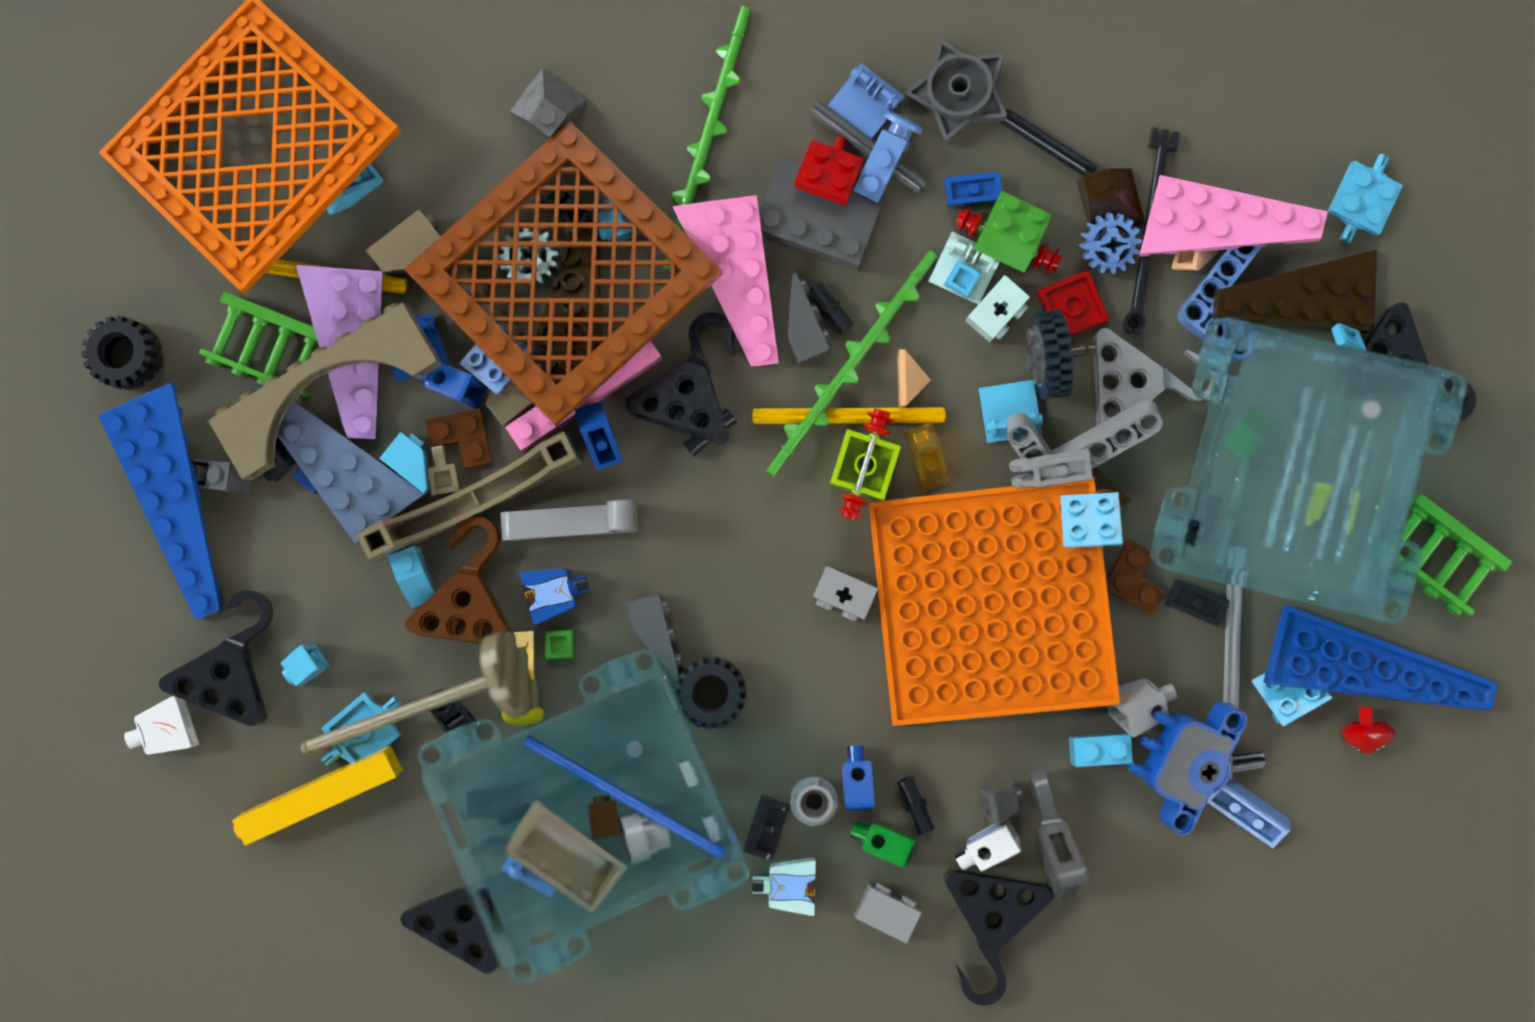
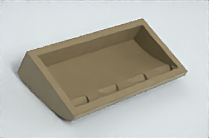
M537 799L518 825L505 851L507 855L592 914L628 868L619 858Z

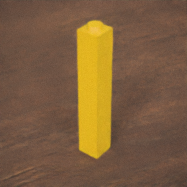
M391 745L242 812L232 820L235 834L239 839H242L246 846L397 777L403 769Z

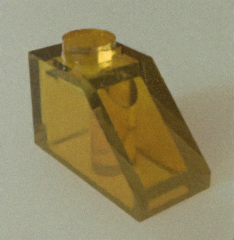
M932 422L905 430L910 454L923 492L949 484L942 444Z

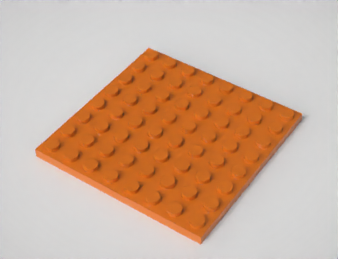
M1094 477L1089 480L1042 487L1018 488L1010 486L868 502L893 726L1120 704L1102 546L1064 548L1060 496L1096 494Z

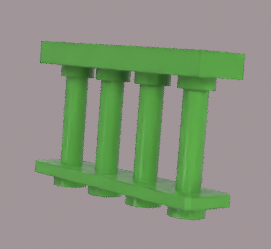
M224 291L220 302L228 306L226 311L229 313L212 353L201 348L199 354L207 357L205 362L218 368H221L223 364L232 367L231 373L246 379L248 374L258 377L256 383L263 385L267 379L275 376L291 337L294 338L295 333L304 336L303 342L306 343L298 362L302 361L303 363L312 358L311 354L315 351L316 347L319 348V344L312 326ZM247 313L254 316L252 319L254 325L238 363L224 358L223 355L239 317H243V314ZM271 323L279 326L278 332L280 334L266 368L261 373L248 366L264 328L268 327ZM303 390L299 395L308 398L310 392Z
M1423 494L1412 495L1406 502V505L1412 509L1410 518L1389 546L1385 543H1378L1373 549L1379 553L1378 558L1390 566L1394 564L1401 569L1400 574L1405 579L1413 583L1417 581L1424 587L1423 592L1435 600L1439 598L1446 603L1445 608L1458 617L1461 615L1472 616L1475 610L1466 603L1489 572L1506 571L1512 561ZM1427 520L1435 526L1433 528L1434 533L1414 560L1410 562L1398 552L1420 522ZM1450 537L1457 543V549L1435 579H1432L1421 568L1442 540ZM1472 554L1480 560L1478 562L1480 566L1456 597L1443 586L1466 555Z

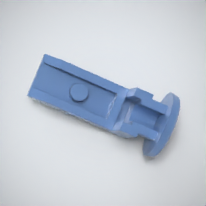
M893 112L885 114L884 117L891 120L892 123L889 130L882 129L853 191L877 203L884 194L903 152H907L911 144L909 140L912 133L916 132L922 135L923 131L914 121Z

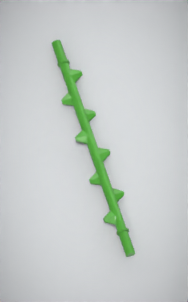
M741 6L734 31L730 34L732 36L730 44L717 49V53L724 59V64L716 90L702 94L701 100L710 110L700 142L688 145L687 150L695 159L686 189L672 193V198L679 205L692 204L698 185L708 183L711 180V177L703 168L713 136L726 134L727 128L718 118L728 87L740 84L741 81L733 72L741 42L745 39L744 32L751 13V9ZM677 217L675 224L685 233ZM662 266V269L671 272V266Z
M927 252L915 270L910 272V277L891 302H878L876 304L880 317L861 342L847 341L845 346L850 355L849 359L830 384H817L815 386L819 399L801 424H786L784 426L789 440L785 445L781 446L780 452L766 469L769 475L772 477L777 475L789 457L794 455V450L813 425L827 426L829 424L824 410L844 383H858L859 378L854 369L874 342L888 344L890 337L885 328L903 303L920 299L915 287L919 282L923 281V276L937 259V255L934 252Z

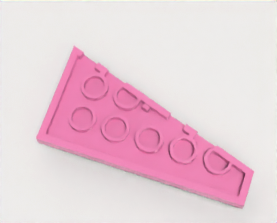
M1160 175L1139 257L1165 253V255L1175 254L1176 252L1183 251L1202 252L1236 249L1241 246L1253 245L1260 247L1276 243L1318 242L1322 238L1328 211Z
M757 195L673 206L686 235L723 272V275L711 286L751 367L779 363Z

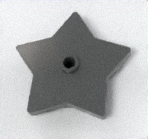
M940 40L932 70L905 91L906 98L934 113L943 141L946 144L972 122L1006 121V111L995 89L1004 61V55L999 53L973 56L962 53L944 40ZM958 89H963V90H964V92H960V93H959V92H956V91H957Z

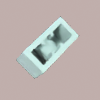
M1004 275L965 321L987 341L991 342L994 337L1000 340L1010 329L1007 325L1010 319L1014 316L1018 320L1028 309L1025 303L1030 297ZM1002 305L1005 308L1003 314L997 317L994 312L996 308Z

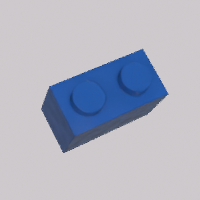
M602 401L576 409L575 413L580 432L596 471L623 462L616 436Z

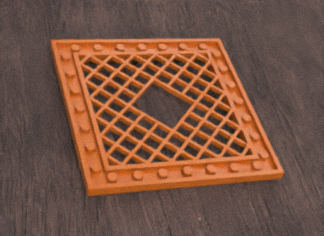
M245 0L99 153L242 293L246 294L402 130L260 0ZM258 42L257 54L245 55V45ZM264 43L275 53L263 54ZM275 59V71L263 72V60ZM282 59L293 69L281 70ZM246 61H257L256 73L244 74V64ZM238 62V74L226 75V65ZM293 75V87L281 88V76ZM301 76L311 86L299 87V77ZM275 77L274 89L262 90V78ZM256 79V91L243 92L244 80ZM238 80L237 93L225 94V82ZM219 82V94L206 95L207 84ZM312 92L311 104L299 105V93ZM318 92L328 103L317 104ZM293 94L292 106L280 107V95ZM274 95V108L261 109L262 96ZM255 97V109L243 110V98ZM237 99L236 111L224 112L225 100ZM218 101V113L206 114V102ZM200 102L199 114L187 115L188 104ZM330 109V120L317 122V110ZM336 109L347 119L336 120ZM311 110V123L298 124V111ZM292 112V124L279 125L280 113ZM273 114L272 163L222 168L224 118ZM217 119V131L205 132V120ZM188 121H199L198 133L186 134ZM180 122V134L168 135V125ZM354 125L359 129V131L355 135ZM348 126V138L335 139V127ZM329 127V140L316 141V128ZM310 129V141L297 142L298 130ZM291 131V143L278 144L279 132ZM217 137L216 150L204 151V138ZM198 139V151L185 152L186 140ZM168 141H180L179 153L167 154ZM161 142V154L149 155V144ZM335 145H344L334 156ZM329 146L328 158L315 160L316 147ZM310 147L309 160L297 161V149ZM291 149L290 162L278 163V150ZM216 156L215 168L203 169L204 157ZM197 157V170L184 171L185 158ZM179 159L178 171L166 172L167 160ZM149 161H160V172ZM317 165H325V166L315 175V166H317ZM309 166V179L296 180V167ZM290 168V181L277 182V169ZM271 169V182L258 183L259 170ZM252 171V184L239 185L240 172ZM234 173L233 185L221 186V174ZM215 174L214 187L202 188L203 175ZM196 176V188L184 189V177ZM178 177L177 188L166 178ZM306 185V186L295 196L296 186ZM278 187H289L288 200H276ZM271 188L270 201L257 202L258 189ZM252 190L251 203L239 204V191ZM233 191L232 204L220 205V192ZM214 193V206L201 207L202 194ZM184 195H195V206ZM276 206H286L276 216ZM270 207L269 220L257 221V208ZM239 209H251L250 222H238ZM232 210V223L219 224L220 211ZM213 212V223L202 213ZM267 226L256 237V227ZM250 227V240L237 241L238 228ZM231 229V241L220 230ZM237 247H246V248H245V249L243 250V252H242V251H241L240 249H238Z

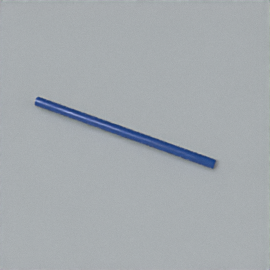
M530 735L524 740L523 745L717 858L721 859L726 851L724 847Z

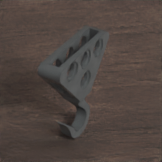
M1039 767L1028 770V780L1035 809L1039 808L1041 816V826L1037 835L1048 887L1053 894L1052 901L1081 895L1089 879L1067 823L1062 821L1056 814L1051 789L1044 769ZM1060 838L1065 862H1059L1051 842L1052 839Z

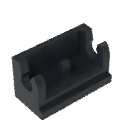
M761 795L743 852L767 860L773 859L790 804Z

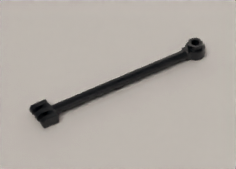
M1151 128L1148 148L1157 149L1142 243L1160 175L1164 176L1168 151L1176 152L1178 148L1180 132L1173 131L1171 141H1168L1169 130L1163 129L1161 138L1157 139L1158 128ZM1151 254L1139 257L1131 309L1122 321L1123 329L1128 334L1131 332L1134 335L1138 334L1146 326V318L1142 314ZM1129 320H1135L1137 328L1132 330L1128 324Z

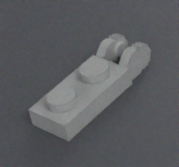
M1088 449L1031 457V459L1020 458L1011 461L1009 464L1012 472L1033 470L1034 475L1025 473L1013 476L1011 479L1012 485L1018 488L1042 487L1093 479Z

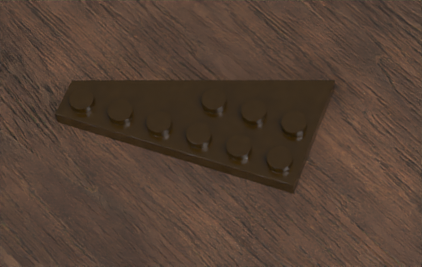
M573 229L569 230L566 241H573ZM578 229V241L592 242L593 229ZM598 230L597 242H600V241H599V230ZM564 247L560 258L562 263L558 276L554 278L552 284L553 292L551 298H590L592 247ZM597 247L596 260H600V247ZM596 266V279H601L600 266ZM595 285V298H602L601 285ZM546 304L542 317H549L550 304ZM555 304L554 317H569V304ZM574 304V317H589V304ZM594 304V317H602V304ZM540 323L537 336H548L549 323ZM554 323L553 336H568L569 323ZM573 323V336L588 337V323ZM593 323V337H603L602 323ZM537 342L533 356H547L548 342ZM553 342L552 356H567L568 342ZM573 342L572 356H587L588 342ZM593 342L592 352L603 342ZM533 361L546 374L547 361ZM552 361L551 375H566L567 361ZM572 361L571 371L582 361Z
M1377 249L1214 291L1213 319L1331 330L1337 323H1341L1361 333L1374 332Z

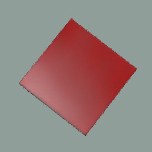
M1089 270L1036 291L1044 311L1060 309L1063 312L1064 318L1067 321L1066 326L1069 328V338L1110 321Z

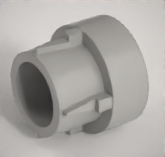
M808 776L798 781L793 787L790 795V805L793 814L799 821L808 826H818L828 822L834 816L838 808V796L835 788L828 780L819 776ZM817 793L822 797V803L819 807L811 808L806 804V798L809 794Z
M637 812L619 817L623 843L632 865L651 859L650 855L671 847L668 829L644 815L639 816Z

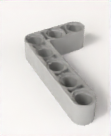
M1144 400L1051 450L1032 420L1026 414H1012L1006 421L1009 442L1020 458L1031 459V457L1088 449L1091 469L1155 435L1161 430L1163 425L1158 406L1153 401ZM1147 415H1153V418L1150 420H1142ZM1017 428L1026 429L1021 433L1014 432V430H1016ZM1122 429L1128 430L1124 434H1117V432ZM1096 443H1103L1101 447H1092ZM1033 449L1040 450L1038 453L1035 454L1028 453L1030 450Z
M633 500L609 501L607 505L500 513L502 541L639 531L637 503Z

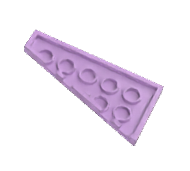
M296 265L319 348H328L336 343L335 339L346 332L353 333L360 328L359 325L366 319L371 317L376 319L381 316L382 271ZM378 363L353 364L328 373L346 438L376 439Z

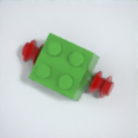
M1000 192L986 223H982V212H979L976 216L970 213V206L967 211L961 209L955 225L959 226L957 232L965 229L968 231L969 238L976 235L979 229L978 233H980V236L974 247L975 250L1025 273L1032 258L1034 259L1035 269L1042 265L1046 267V274L1050 270L1055 272L1062 259V256L1058 255L1060 249L1058 248L1055 252L1049 250L1048 243L1041 246L1039 251H1037L1052 214L1006 192Z

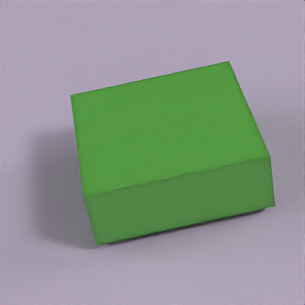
M574 630L545 631L546 659L575 658Z

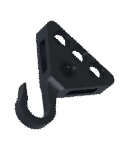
M1403 302L1390 306L1383 312L1374 326V332H1371L1364 342L1366 351L1360 357H1354L1336 386L1337 393L1343 397L1454 388L1462 396L1463 404L1461 409L1456 414L1444 413L1424 418L1443 423H1456L1465 420L1473 413L1476 406V395L1468 382L1460 378H1440L1432 375L1409 306ZM1387 322L1394 325V335L1388 333L1386 329ZM1373 345L1380 349L1381 355L1379 359L1372 355L1371 348ZM1396 360L1400 361L1404 366L1402 374L1395 369ZM1358 368L1362 369L1366 374L1364 382L1360 381L1356 376Z
M708 312L698 316L691 323L688 331L691 357L627 397L626 406L635 418L716 444H725L729 440L730 435L711 379V370L700 344V334L706 327L711 325L720 326L723 328V335L732 355L735 356V335L725 316L716 312ZM688 387H694L690 394L684 395V391ZM659 404L655 411L649 412V408L652 405ZM678 412H684L682 418L673 420ZM703 420H710L706 427L699 428V424Z
M245 590L233 595L228 603L219 609L217 613H224L239 606L243 601L252 599L261 608L259 621L255 625L223 640L215 648L161 677L159 687L163 692L247 726H254L265 722L267 714L248 650L249 641L267 629L271 624L273 606L268 597L263 593ZM223 663H227L231 669L230 675L227 678L223 677L220 672ZM186 679H190L193 682L194 688L191 693L186 692L184 689ZM213 689L217 690L220 695L217 704L210 700V692ZM239 699L246 705V710L243 714H239L235 708L236 702Z
M506 834L490 835L481 844L468 851L467 854L487 849L493 844H502L507 847L512 837ZM502 870L475 879L466 886L410 907L401 915V924L479 971L490 974L500 963L491 888L500 881L510 877L509 873ZM462 905H469L473 909L474 915L472 918H465L461 915L460 908ZM427 915L433 918L435 922L433 929H427L423 926V916ZM447 930H454L458 933V943H451L447 940ZM471 945H480L484 950V955L482 957L473 956L470 951Z
M949 869L944 873L943 880L974 933L979 949L996 975L995 987L989 993L979 994L970 988L968 979L958 964H955L960 977V986L964 995L974 1004L982 1006L991 1005L1003 996L1007 984L1006 976L998 959L999 950L1052 902L1053 894L1044 884ZM966 880H975L976 888L973 892L965 893L962 891V885ZM1001 884L1004 886L1003 894L997 898L990 896L992 886ZM1023 889H1030L1032 891V896L1027 902H1020L1018 900V894ZM992 912L998 913L1000 915L999 922L993 926L987 925V915Z

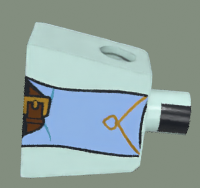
M815 857L771 863L770 877L753 876L752 893L769 894L770 908L814 916Z

